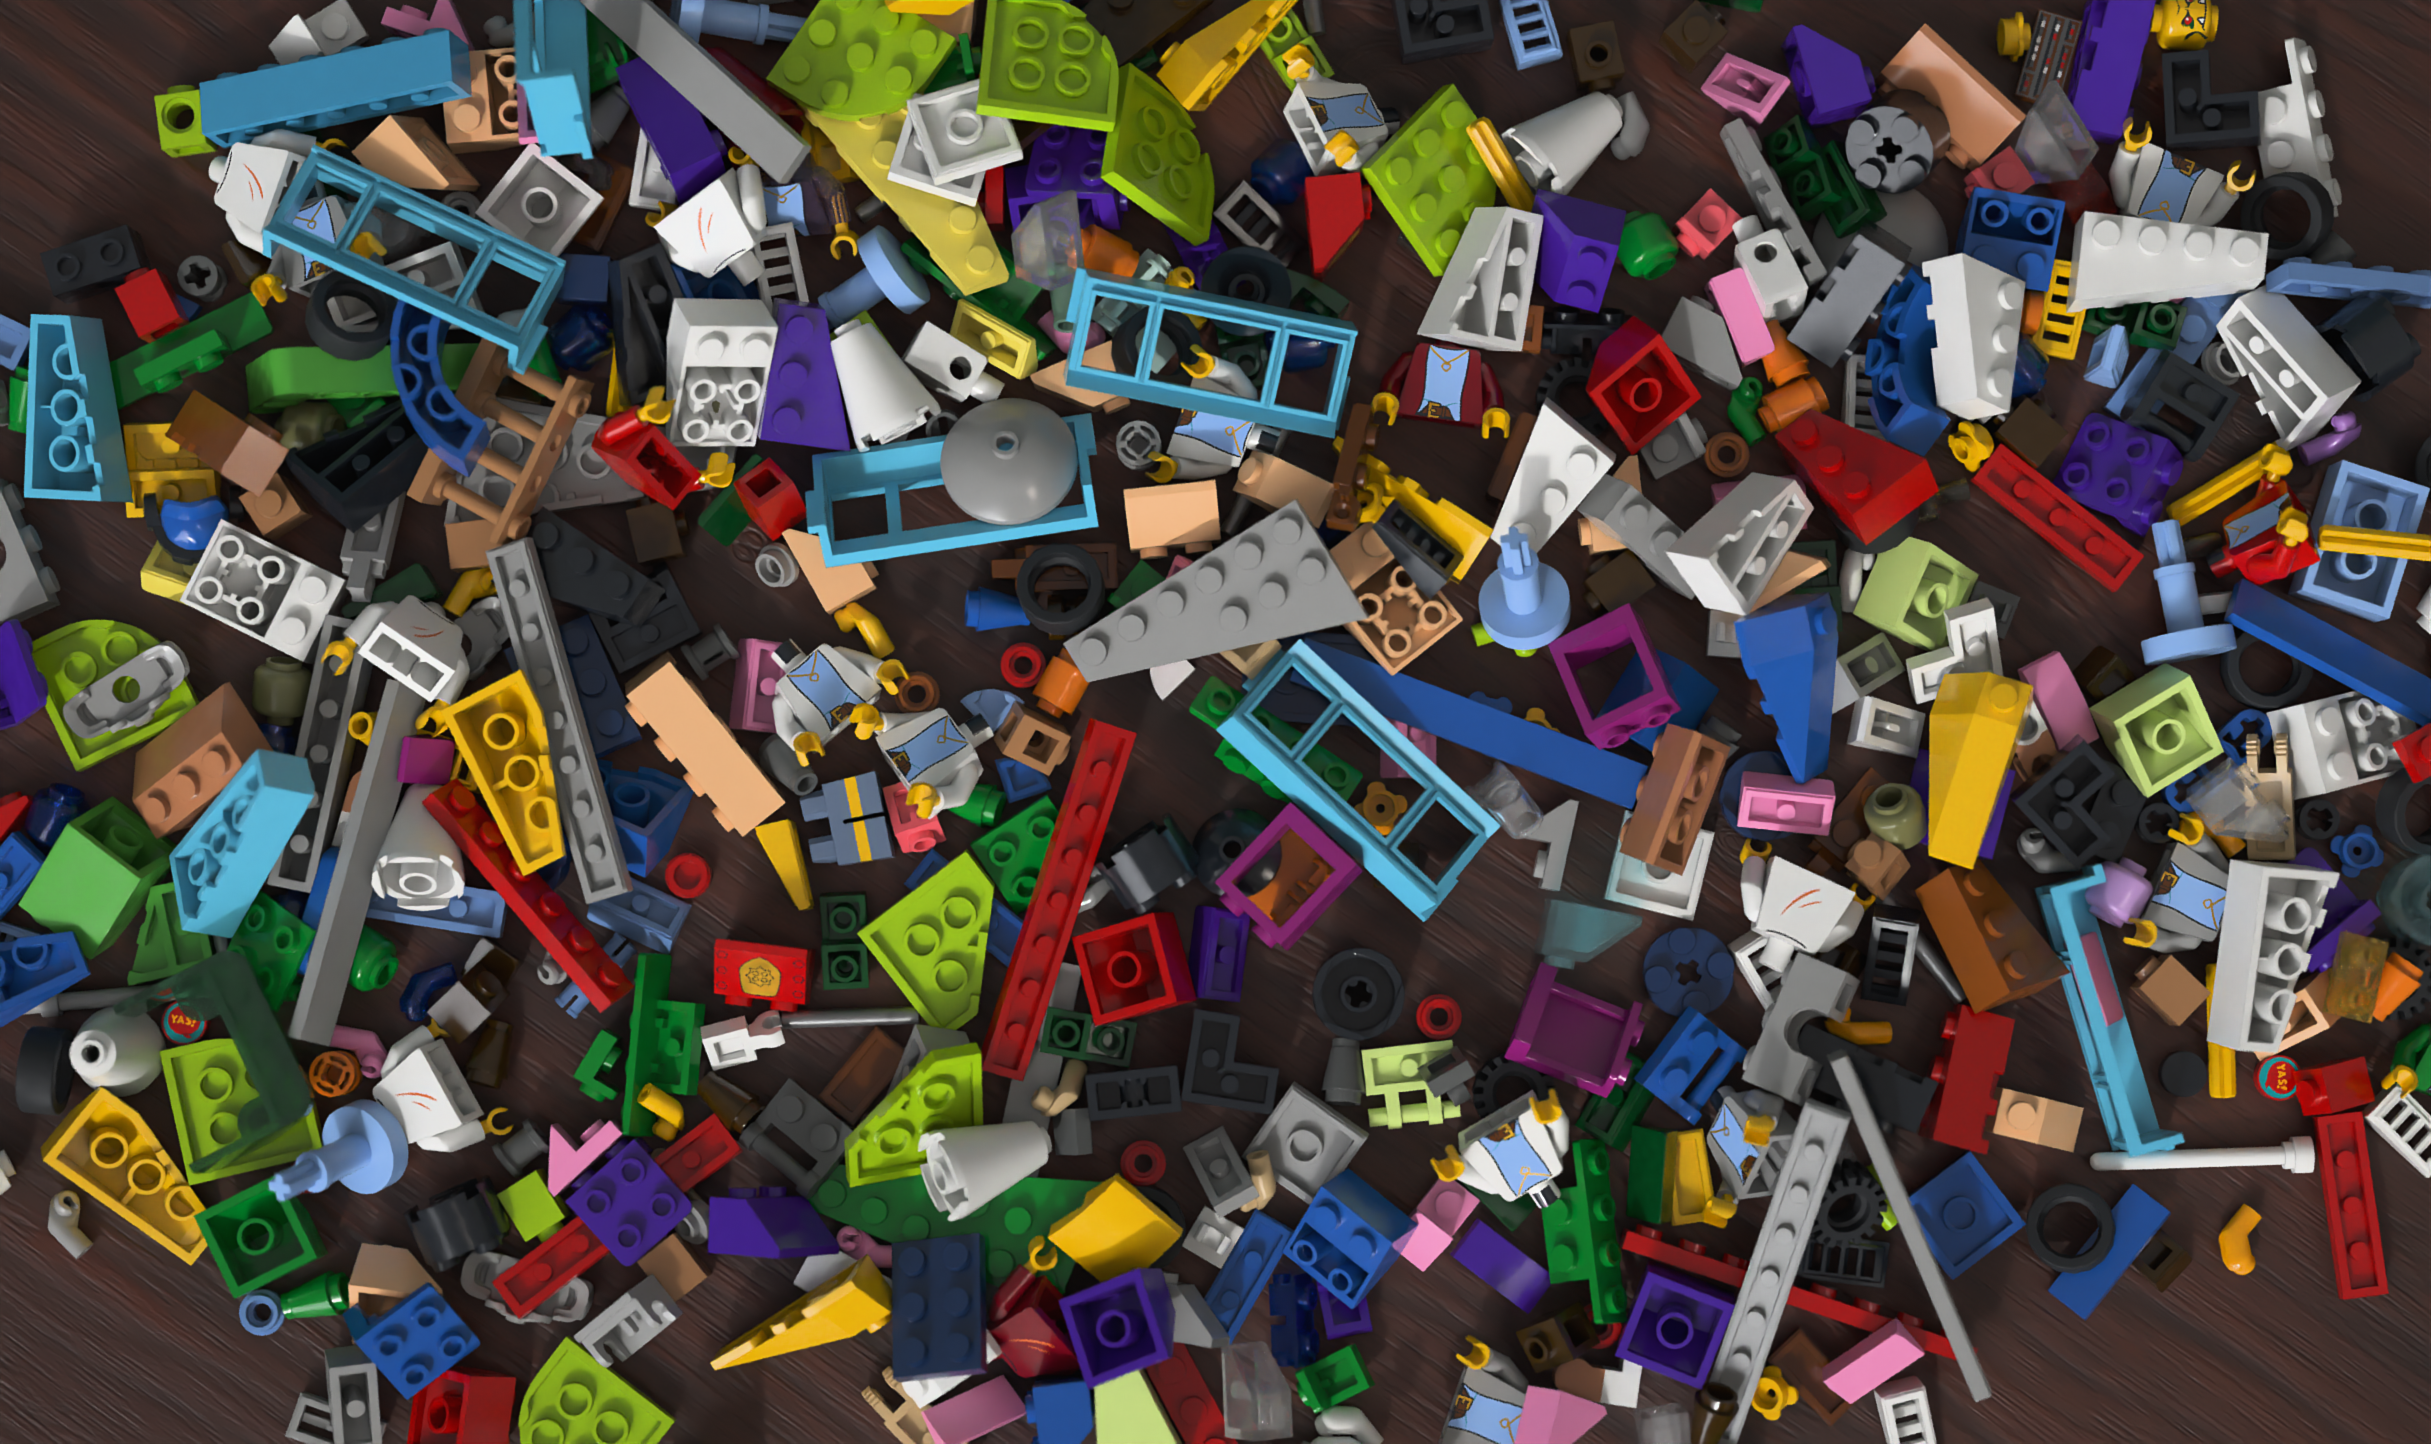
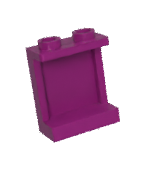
M1541 962L1530 981L1504 1058L1607 1098L1615 1084L1623 1086L1630 1071L1632 1060L1626 1058L1629 1045L1636 1047L1643 1032L1645 1022L1638 1019L1643 1004L1634 1001L1631 1007L1626 1010L1554 982L1558 968Z

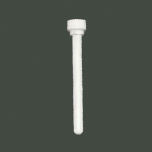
M2310 1136L2290 1137L2289 1141L2281 1142V1146L2156 1150L2130 1158L2128 1151L2098 1152L2091 1156L2090 1165L2097 1171L2282 1165L2283 1169H2291L2292 1173H2312L2315 1165V1154L2312 1138Z

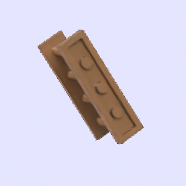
M482 337L454 396L467 410L483 420L489 417L536 444L524 467L488 447L485 448L478 461L480 465L516 484L504 508L457 483L455 476L458 471L441 460L430 448L406 495L421 503L441 506L447 498L494 523L496 526L489 540L498 545H505L523 539L528 533L531 526L530 515L577 419L582 417L591 403L590 392L595 383L569 375L563 385L531 367H528L525 374L522 375L507 368L509 349ZM509 376L556 402L544 426L496 401L495 393L504 377Z

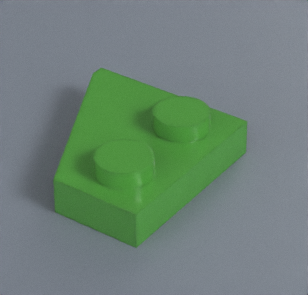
M174 882L151 887L145 907L147 911L145 922L140 927L136 942L139 944L133 969L129 971L127 978L128 985L142 984L219 966L212 935L182 930Z

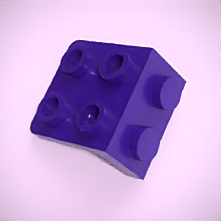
M1054 124V126L1034 140L1025 180V189L1029 196L1096 199L1102 229L1120 230L1124 211H1130L1132 207L1131 199L1100 178L1107 131Z
M2090 413L2086 416L2053 484L2075 502L2115 517L2128 532L2144 538L2149 527L2159 520L2163 509L2162 501L2169 487L2175 485L2179 480L2183 470L2182 461L2184 458L2167 438L2132 427L2129 424L2099 413Z
M17 619L6 621L0 626V730L20 725L47 704L48 685L46 679L36 669L31 655L33 652L31 637L25 629H22Z
M2311 847L2303 848L2296 854L2295 860H2288L2285 863L2307 865L2333 871L2322 856ZM2338 878L2335 889H2328L2322 909L2327 910L2322 927H2315L2306 952L2311 955L2306 972H2313L2316 969L2318 973H2322L2330 968L2341 957L2337 951L2350 940L2353 944H2356L2367 937L2375 929L2372 921L2382 914L2370 899L2358 900L2340 878Z
M624 1137L605 1154L609 1162L597 1173L590 1168L571 1185L575 1193L565 1201L624 1266H631L636 1263L693 1209L692 1201L649 1155L653 1149L642 1137L635 1138L631 1142Z

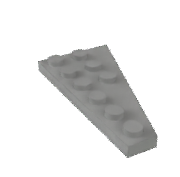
M496 398V401L542 426L545 425L553 409L547 406ZM585 413L577 419L530 516L537 515L542 507L553 513L649 497L622 480L592 449V441L601 423L609 417ZM489 417L484 418L483 420L487 423L491 437L486 447L524 467L536 443ZM656 426L666 437V427ZM738 446L675 447L694 467L705 470L707 469L710 455L715 452L726 453L729 456L728 463H735ZM479 463L476 464L470 477L460 472H457L455 476L457 483L503 508L516 485ZM705 483V487L703 489L696 491L716 489L720 487H715L708 483ZM449 499L444 527L445 524L484 519Z
M1295 499L1063 644L1086 682H1092L1363 620L1370 616L1299 500Z

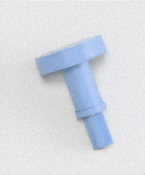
M672 0L670 19L697 43L700 33L752 41L753 44L763 45L765 39L791 43L807 20V18L771 13L767 4L759 3L758 5L729 0Z
M877 225L857 240L858 250L866 267L832 291L825 292L818 297L819 304L825 309L830 331L834 327L839 328L862 311L869 310L886 297L902 312L911 314L930 301V292L921 272L910 265L908 262L909 256L900 250L902 244L887 229Z
M2172 519L2152 524L2160 567L2153 570L2155 580L2158 582L2168 634L2141 641L2145 665L2186 661L2236 649L2237 644L2232 624L2204 627L2194 576L2196 572L2195 564L2186 560L2179 520Z
M1509 527V535L1500 536L1502 553L1497 561L1498 569L1485 580L1479 593L1478 604L1481 621L1488 635L1497 643L1516 650L1536 649L1554 641L1567 627L1571 616L1569 589L1566 581L1558 571L1547 564L1539 562L1537 554L1529 547L1527 533L1519 534L1518 527Z
M367 1099L353 1101L336 1109L329 1115L322 1132L323 1146L316 1150L302 1153L298 1156L294 1166L275 1174V1179L269 1181V1189L276 1191L277 1200L285 1201L305 1190L320 1192L337 1180L347 1188L358 1193L372 1194L397 1182L406 1170L408 1145L404 1131L395 1116L383 1105Z

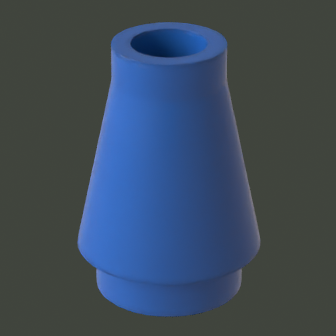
M980 586L977 591L967 590L964 610L965 626L975 627L977 632L1017 625H1030V621L1026 618L1018 597Z

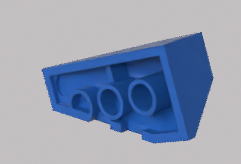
M1829 592L1784 595L1734 621L1743 667L1749 679H1757L1764 694L1760 700V705L1764 714H1773L1779 727L1776 740L1796 784H1804L1828 769L1838 647L1837 615L1832 608Z
M73 931L20 937L17 940L0 942V1028L91 974L76 934Z

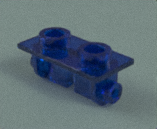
M1307 1272L1291 1275V1273L1273 1274V1283L1268 1284L1270 1316H1286V1324L1271 1325L1272 1358H1276L1277 1367L1294 1366V1368H1301L1316 1363L1315 1356L1318 1354L1320 1345L1318 1332L1314 1329L1313 1310L1316 1308L1318 1297L1316 1286L1312 1283V1276Z

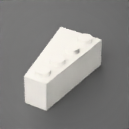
M2085 211L2075 225L2066 313L2080 312L2083 309L2104 307V309L2123 307L2125 304L2149 301L2151 303L2167 302L2170 299L2184 297L2201 298L2251 292L2260 284L2265 276L2269 234Z
M2230 859L2207 1041L2239 1051L2278 1053L2297 995L2293 993L2297 978L2302 971L2306 972L2311 958V955L2306 953L2315 927H2322L2327 910L2322 909L2328 889H2335L2340 873L2307 865Z

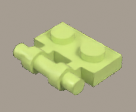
M1452 1040L1361 1050L1366 1096L1384 1094L1385 1107L1368 1109L1370 1127L1388 1125V1130L1402 1128L1403 1123L1429 1121V1125L1443 1124V1119L1461 1117L1460 1105L1455 1107L1452 1100L1441 1101L1440 1096L1435 1098L1417 1069L1453 1048ZM1425 1089V1103L1400 1105L1399 1092Z

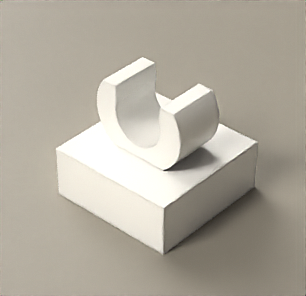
M1719 610L1709 611L1706 656L1742 659L1734 621L1745 615Z
M1204 1205L1184 1239L1182 1246L1221 1269L1244 1228L1224 1216L1219 1218L1214 1210Z

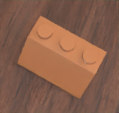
M1926 23L1874 81L1880 86L1878 92L1881 96L1889 91L1908 89L1925 95L1924 99L1934 107L1938 105L1944 112L1950 127V145L1945 155L1961 169L1968 167L1973 171L1979 167L2026 117L2021 110Z
M230 682L224 683L136 753L132 801L156 839L184 830L195 824L257 748L273 751Z
M1668 723L1665 732H1661L1655 740L1652 750L1654 761L1649 774L1645 775L1638 785L1636 791L1638 803L1632 818H1628L1620 833L1622 845L1619 852L1682 876L1731 747L1704 734Z

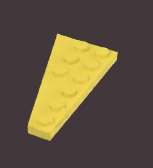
M799 104L805 111V117L815 128L819 127L836 146L837 153L880 201H885L899 216L898 221L909 233L913 232L930 251L929 256L965 296L1008 281V270L978 202L973 207L887 180L908 113L907 106L890 115L884 113L873 117L860 118V121H841L816 114Z

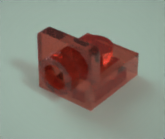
M2083 151L2043 175L2046 184L2058 200L2066 201L2064 209L2068 213L2074 228L2085 211L2114 214L2117 211L2110 188Z

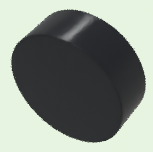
M2175 1051L2168 1054L2161 1061L2158 1069V1078L2160 1084L2168 1093L2180 1097H2189L2197 1094L2204 1087L2207 1080V1069L2203 1060L2196 1054L2188 1051Z

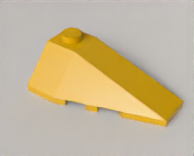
M1251 0L1186 39L1182 45L1177 41L1173 43L1160 58L1159 62L1163 67L1156 75L1188 111H1205L1298 0Z
M1339 436L1336 437L1332 444V450L1338 457H1340L1344 439ZM1368 454L1366 464H1370L1369 483H1379L1383 487L1382 506L1387 508L1395 498L1464 557L1445 585H1448L1450 580L1459 584L1494 530L1444 498L1437 500L1436 503L1427 499L1430 494L1419 483L1402 475H1399L1396 479L1389 474L1391 469L1386 464ZM1393 521L1392 525L1399 529L1398 525Z
M523 669L441 710V713L523 876L565 856L566 853L544 711Z
M1991 672L1944 674L1929 718V856L1973 870L2033 705L2032 685Z
M103 1086L97 1088L72 1109L41 1146V1155L44 1162L192 1266L208 1246L194 1218V1215L206 1210V1207L139 1112Z
M867 1254L719 1349L710 1364L715 1370L852 1337L865 1328L870 1333H873L892 1319L890 1314L892 1311V1289Z

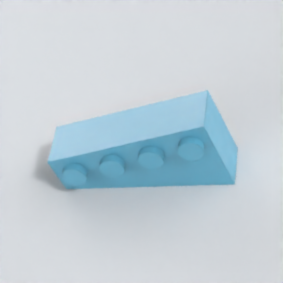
M31 314L24 497L134 503L102 319L71 315Z
M257 748L171 852L169 859L182 930L226 938L233 937L314 797L315 785L310 776L307 758Z

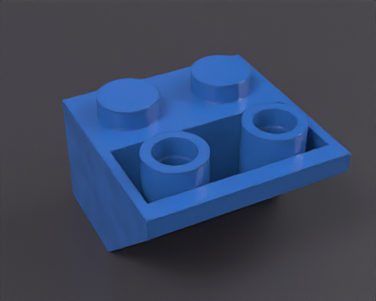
M1974 186L1959 228L1954 255L1964 253L2026 282L2025 288L2048 292L2066 201Z
M1347 1168L1321 1186L1282 1252L1348 1307L1354 1309L1399 1258L1418 1224Z
M1074 1373L1069 1377L1050 1376L1035 1379L1032 1390L1027 1391L1025 1396L1028 1424H1037L1038 1436L1032 1437L1033 1442L1031 1444H1081L1094 1427L1096 1418L1093 1390L1087 1389L1083 1373Z

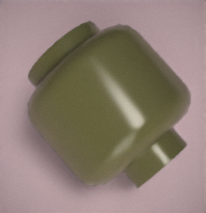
M304 401L299 405L287 406L282 416L278 417L275 423V429L284 435L280 443L288 449L296 446L298 451L324 440L322 434L335 428L338 433L347 430L344 417L338 414L337 409L328 402Z
M274 656L266 658V664L255 669L253 675L252 708L259 714L267 716V723L288 726L295 723V718L304 716L313 673L308 668L302 666V661L293 657Z
M1888 783L1877 788L1866 799L1863 811L1870 833L1873 832L1874 835L1882 840L1890 842L1900 850H1905L1918 844L1927 834L1929 827L1928 815L1920 794L1913 787L1906 784Z

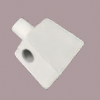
M1757 215L1747 216L1734 223L1732 228L1739 243L1735 247L1733 265L1735 269L1742 268L1744 270L1765 323L1775 319L1781 323L1801 315L1804 309L1808 286L1781 231L1778 228H1774L1764 232Z
M928 321L917 330L902 357V361L922 384L960 404L969 395L983 403L997 400L1005 383L983 371L989 360L988 358ZM950 364H957L963 369L964 377L962 380L952 376Z

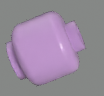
M2122 857L2119 864L2105 861L2101 864L2107 882L2087 887L2085 891V899L2091 905L2088 912L2118 928H2122L2124 923L2134 924L2128 922L2129 918L2141 917L2154 891L2150 881L2144 878L2147 869L2125 857Z

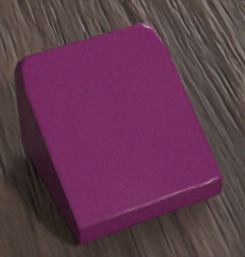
M430 734L404 736L397 781L436 785L449 783L455 741L439 736L432 738Z

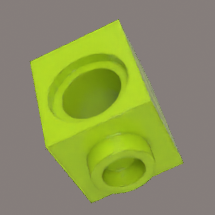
M178 85L169 87L167 94L154 96L161 150L172 158L217 151L216 143L202 134L199 89L195 90V87L192 85ZM192 109L194 111L192 124L185 129H177V116L184 110Z
M543 1168L532 1172L497 1195L525 1242L537 1236L541 1243L545 1242L564 1227L561 1221L572 1215L561 1196L557 1195L554 1197L548 1190L549 1177Z

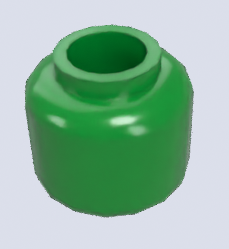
M1633 211L1625 215L1617 256L1632 277H1645L1646 280L1661 277L1675 265V256L1678 253L1679 243L1660 214L1653 212L1641 214L1640 211Z
M363 924L347 983L361 992L385 987L392 980L398 969L399 960L396 958V945L370 926Z

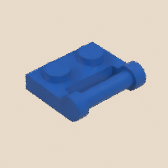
M1688 1006L1634 1079L1695 1126L1702 1116L1699 1111L1736 1062L1741 1064L1744 1061L1748 1051L1732 1040L1700 1012ZM1719 1047L1722 1052L1684 1101L1680 1096L1716 1048Z

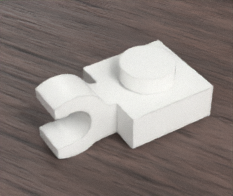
M770 1010L760 1014L750 1025L747 1024L745 1016L700 1027L702 1041L713 1071L758 1060L757 1049L774 1048L785 1043L781 1029L782 1020L778 1010Z

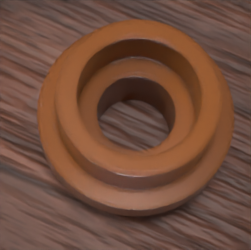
M1722 432L1716 434L1705 446L1704 462L1707 468L1716 476L1723 478L1734 477L1741 473L1748 464L1750 455L1748 445L1742 437L1735 433ZM1723 447L1731 449L1734 453L1733 461L1728 464L1721 462L1718 458L1719 449Z
M915 671L908 673L910 675L909 680L901 677L896 684L899 692L894 695V698L902 712L933 711L936 708L940 699V690L937 682L930 675ZM915 686H921L926 691V697L920 703H913L909 698V692Z

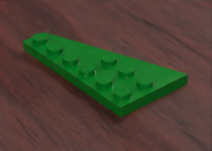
M838 1165L830 1177L821 1184L818 1192L807 1200L816 1212L890 1243L980 1233L985 1237L986 1282L1000 1287L1019 1263L1022 1266L1026 1264L1030 1259L1028 1252L1030 1241L1034 1237L1042 1235L1044 1236L1045 1244L1036 1255L1045 1256L1055 1246L1057 1262L1049 1270H1038L1034 1276L1037 1278L1045 1275L1064 1296L1077 1262L1047 1238L1051 1225L1081 1207L1086 1193L1103 1182L1025 1177L966 1217L950 1221L947 1219L951 1214L949 1210L939 1212L935 1207L925 1186L922 1174L850 1187L846 1178V1165Z

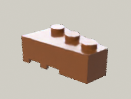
M195 389L165 434L166 437L180 444L185 450L198 455L197 458L217 472L259 497L289 452V449L280 443L284 435L251 413H248L245 419H242Z
M1980 859L1976 860L1973 870L1960 865L1948 868L1915 890L1975 1014L2036 994L2071 973Z

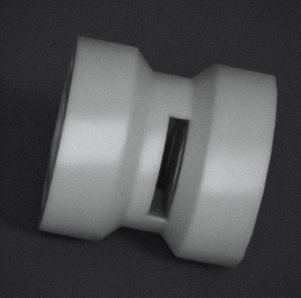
M1138 420L1123 426L1116 438V449L1121 462L1128 468L1139 471L1149 469L1157 463V461L1148 458L1150 452L1156 451L1161 453V439L1155 427L1146 421Z

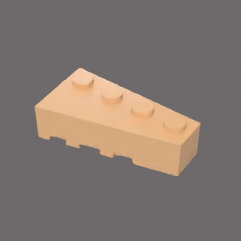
M667 651L625 683L626 696L630 700L625 705V708L641 727L646 723L651 725L659 735L654 740V743L670 762L678 758L688 772L683 775V778L699 797L707 793L717 805L712 810V813L728 832L735 828L743 837L785 804L784 796L747 749L739 746L736 742V736L716 712L712 713L707 707L709 705L692 680H689L687 677L684 678L675 668L677 661Z

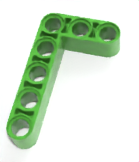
M479 343L444 344L442 353L443 377L453 395H455ZM386 345L381 352L369 359L358 361L336 358L323 351L320 347H289L270 350L245 367L249 412L255 414L283 412L287 406L299 405L307 399L400 397L391 367V345Z

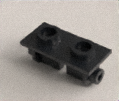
M1555 307L1553 312H1544L1543 314L1544 328L1551 330L1542 331L1541 349H1550V354H1582L1583 338H1591V355H1596L1599 345L1626 323L1632 315H1626L1625 311L1619 308H1601L1598 314L1580 313V310L1575 307Z

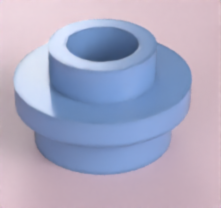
M259 1289L249 1293L243 1299L239 1308V1317L242 1325L247 1331L255 1335L264 1336L277 1331L286 1318L281 1307V1297L276 1292L268 1289ZM261 1303L268 1305L271 1309V1316L268 1320H261L257 1316L256 1310Z

